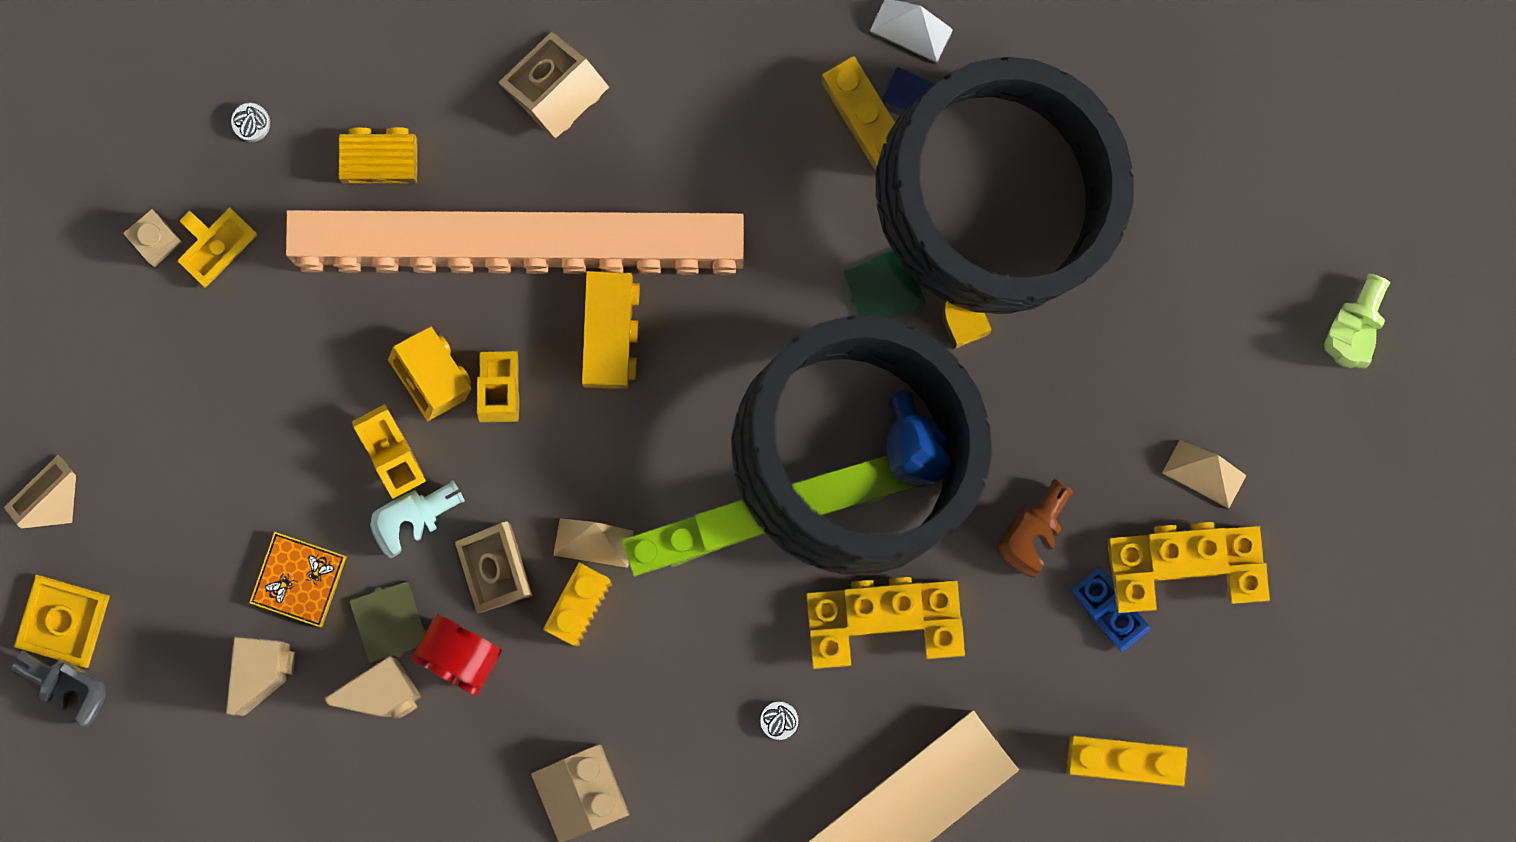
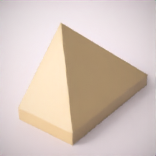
M1181 440L1177 443L1162 472L1163 475L1227 509L1231 506L1246 477L1244 473L1219 455Z
M57 455L4 509L21 529L72 523L76 475L66 462Z
M560 518L553 556L628 568L629 560L622 540L632 537L634 531L597 522Z

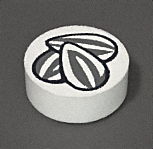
M245 103L234 111L231 124L239 138L244 141L255 142L267 135L270 129V118L260 105Z
M774 702L763 710L760 719L761 727L770 738L783 740L790 737L796 731L798 715L791 705L785 702Z

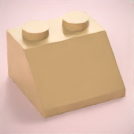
M553 32L544 38L498 82L555 139L563 131L569 129L573 122L589 106L596 103L600 96L609 88L587 59Z
M235 637L226 714L245 716L286 682L287 674H293L295 666V652L290 651V644L279 641Z
M388 657L326 697L325 700L331 706L383 717L393 716L394 719H400L417 708L414 701L422 696L399 660Z
M600 744L531 773L558 842L568 841L630 815Z

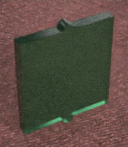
M893 251L842 272L853 296L851 303L856 304L861 316H881L891 319L927 304L920 285L901 265V260L895 256Z

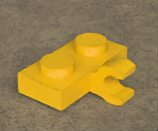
M230 207L209 229L189 210L179 222L198 240L177 261L206 288L258 234Z

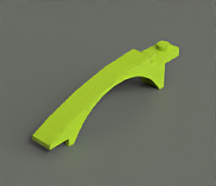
M887 456L792 484L795 491L820 515L874 502L918 487L896 478L890 470ZM743 500L694 515V517L623 539L622 541L633 575L636 577L669 565L675 567L716 550L765 534V532L763 531L764 528L756 523Z

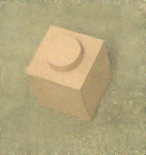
M153 209L123 233L153 267H156L183 244Z

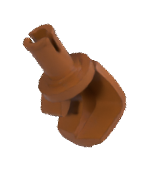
M1056 479L1052 480L1050 487L1037 507L1025 505L1018 512L999 542L998 548L1001 557L1017 571L1029 577L1035 578L1040 573L1044 563L1036 553L1033 545L1034 537L1038 536L1046 549L1050 550L1055 547L1053 535L1058 536L1062 530L1056 518L1069 497L1074 493L1068 486L1064 488V483Z

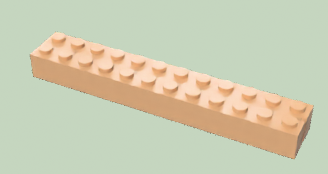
M287 210L286 256L295 266L301 267L302 272H323V266L338 267L339 272L356 273L361 272V266L376 267V272L396 273L398 272V267H412L413 272L435 273L436 267H449L452 273H473V267H486L489 273L506 274L511 273V267L526 268V273L546 274L548 273V268H563V273L585 274L586 268H600L601 272L623 273V268H637L639 274L656 275L661 274V268H675L676 274L696 275L698 274V269H713V274L734 275L736 274V269H744V215L736 213Z

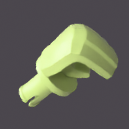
M1375 274L1367 275V280L1357 302L1343 304L1324 343L1325 351L1342 367L1366 369L1372 362L1371 358L1376 346V330L1382 329L1385 323V319L1377 311L1390 285V282Z

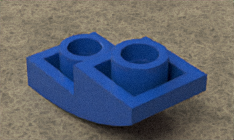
M1098 567L1071 589L1076 599L1121 653L1151 630L1148 623L1138 612L1117 613L1114 583L1101 567Z

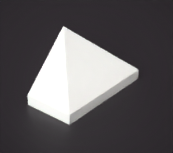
M884 0L870 29L871 33L936 64L953 31L952 28L922 6L898 0Z

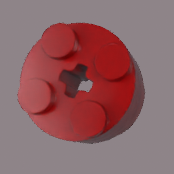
M437 614L414 652L411 661L477 697L499 659L502 650L475 633L460 627L457 623Z

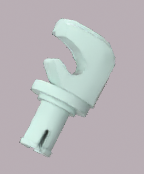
M454 480L425 497L422 494L418 495L416 490H413L373 512L370 523L372 534L388 558H393L402 551L399 543V527L402 522L409 521L413 524L414 539L419 541L423 533L424 523L430 532L436 530L437 527L434 523L437 521L436 516L459 503L465 502L461 492L448 499L445 498L447 495L458 490Z

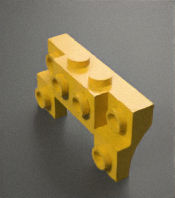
M1214 522L1191 524L1192 531L1177 532V525L1154 527V534L1107 539L1117 613L1157 610L1154 581L1222 575L1227 577L1230 604L1270 601L1267 565L1263 561L1260 526L1215 529Z
M911 577L889 579V586L874 587V580L851 582L852 589L806 594L813 669L851 666L849 636L923 629L926 659L965 656L958 581L912 584Z

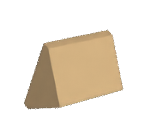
M508 521L455 542L477 614L533 597L512 526Z

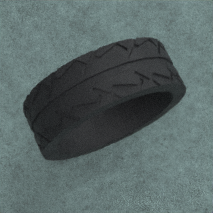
M998 57L975 61L943 77L900 114L886 137L887 143L883 144L876 167L875 196L879 202L876 205L882 231L895 256L901 260V265L918 284L940 299L979 313L1010 314L1035 309L1086 282L1088 278H1091L1110 260L1123 238L1122 229L1126 230L1133 207L1134 176L1129 170L1133 169L1128 146L1114 117L1107 112L1109 109L1089 87L1069 73L1060 71L1059 68L1035 59ZM970 98H999L1017 102L1043 116L1058 129L1071 146L1080 165L1086 190L1085 218L1079 239L1070 255L1054 272L1039 277L1020 278L990 273L963 258L948 245L935 228L924 203L920 184V162L927 133L938 114L946 106Z
M881 316L842 317L819 323L795 337L751 381L739 404L738 409L740 412H736L731 436L732 465L737 472L734 475L742 500L756 523L764 528L763 531L783 551L808 565L815 566V568L841 575H871L902 567L951 535L954 529L956 530L974 510L985 487L983 479L988 477L992 456L990 424L985 419L988 418L980 391L965 367L958 364L959 360L938 340L915 327L907 326L906 323ZM848 359L867 362L894 374L908 384L924 401L938 429L947 438V441L943 443V449L950 457L951 466L943 477L941 492L934 508L921 526L903 533L886 535L854 532L830 522L817 513L795 491L783 469L776 446L775 431L779 398L789 377L793 373L820 361Z

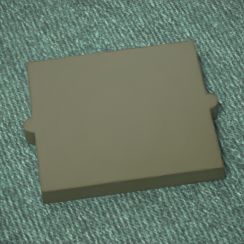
M409 581L386 589L377 587L374 593L349 601L369 664L395 655L399 658L402 657L404 652L417 648L426 633Z

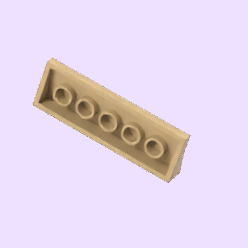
M972 710L808 842H931L1017 773L1019 769L974 710Z

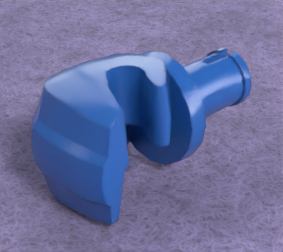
M900 391L893 394L889 399V403L893 409L896 422L890 427L889 436L887 437V459L890 470L896 478L908 484L916 486L934 484L944 477L946 471L951 466L949 455L941 447L947 441V438L931 423L928 417L917 415L912 393L908 394V391Z

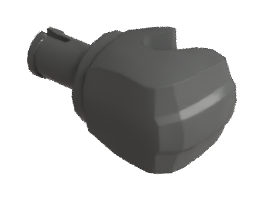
M22 651L16 659L29 665L30 668L27 669L14 662L11 672L40 686V700L46 703L54 697L56 709L58 711H66L68 696L76 692L79 703L75 718L76 723L87 728L94 721L106 696L105 683L101 679L62 659L56 664L49 666L25 651Z

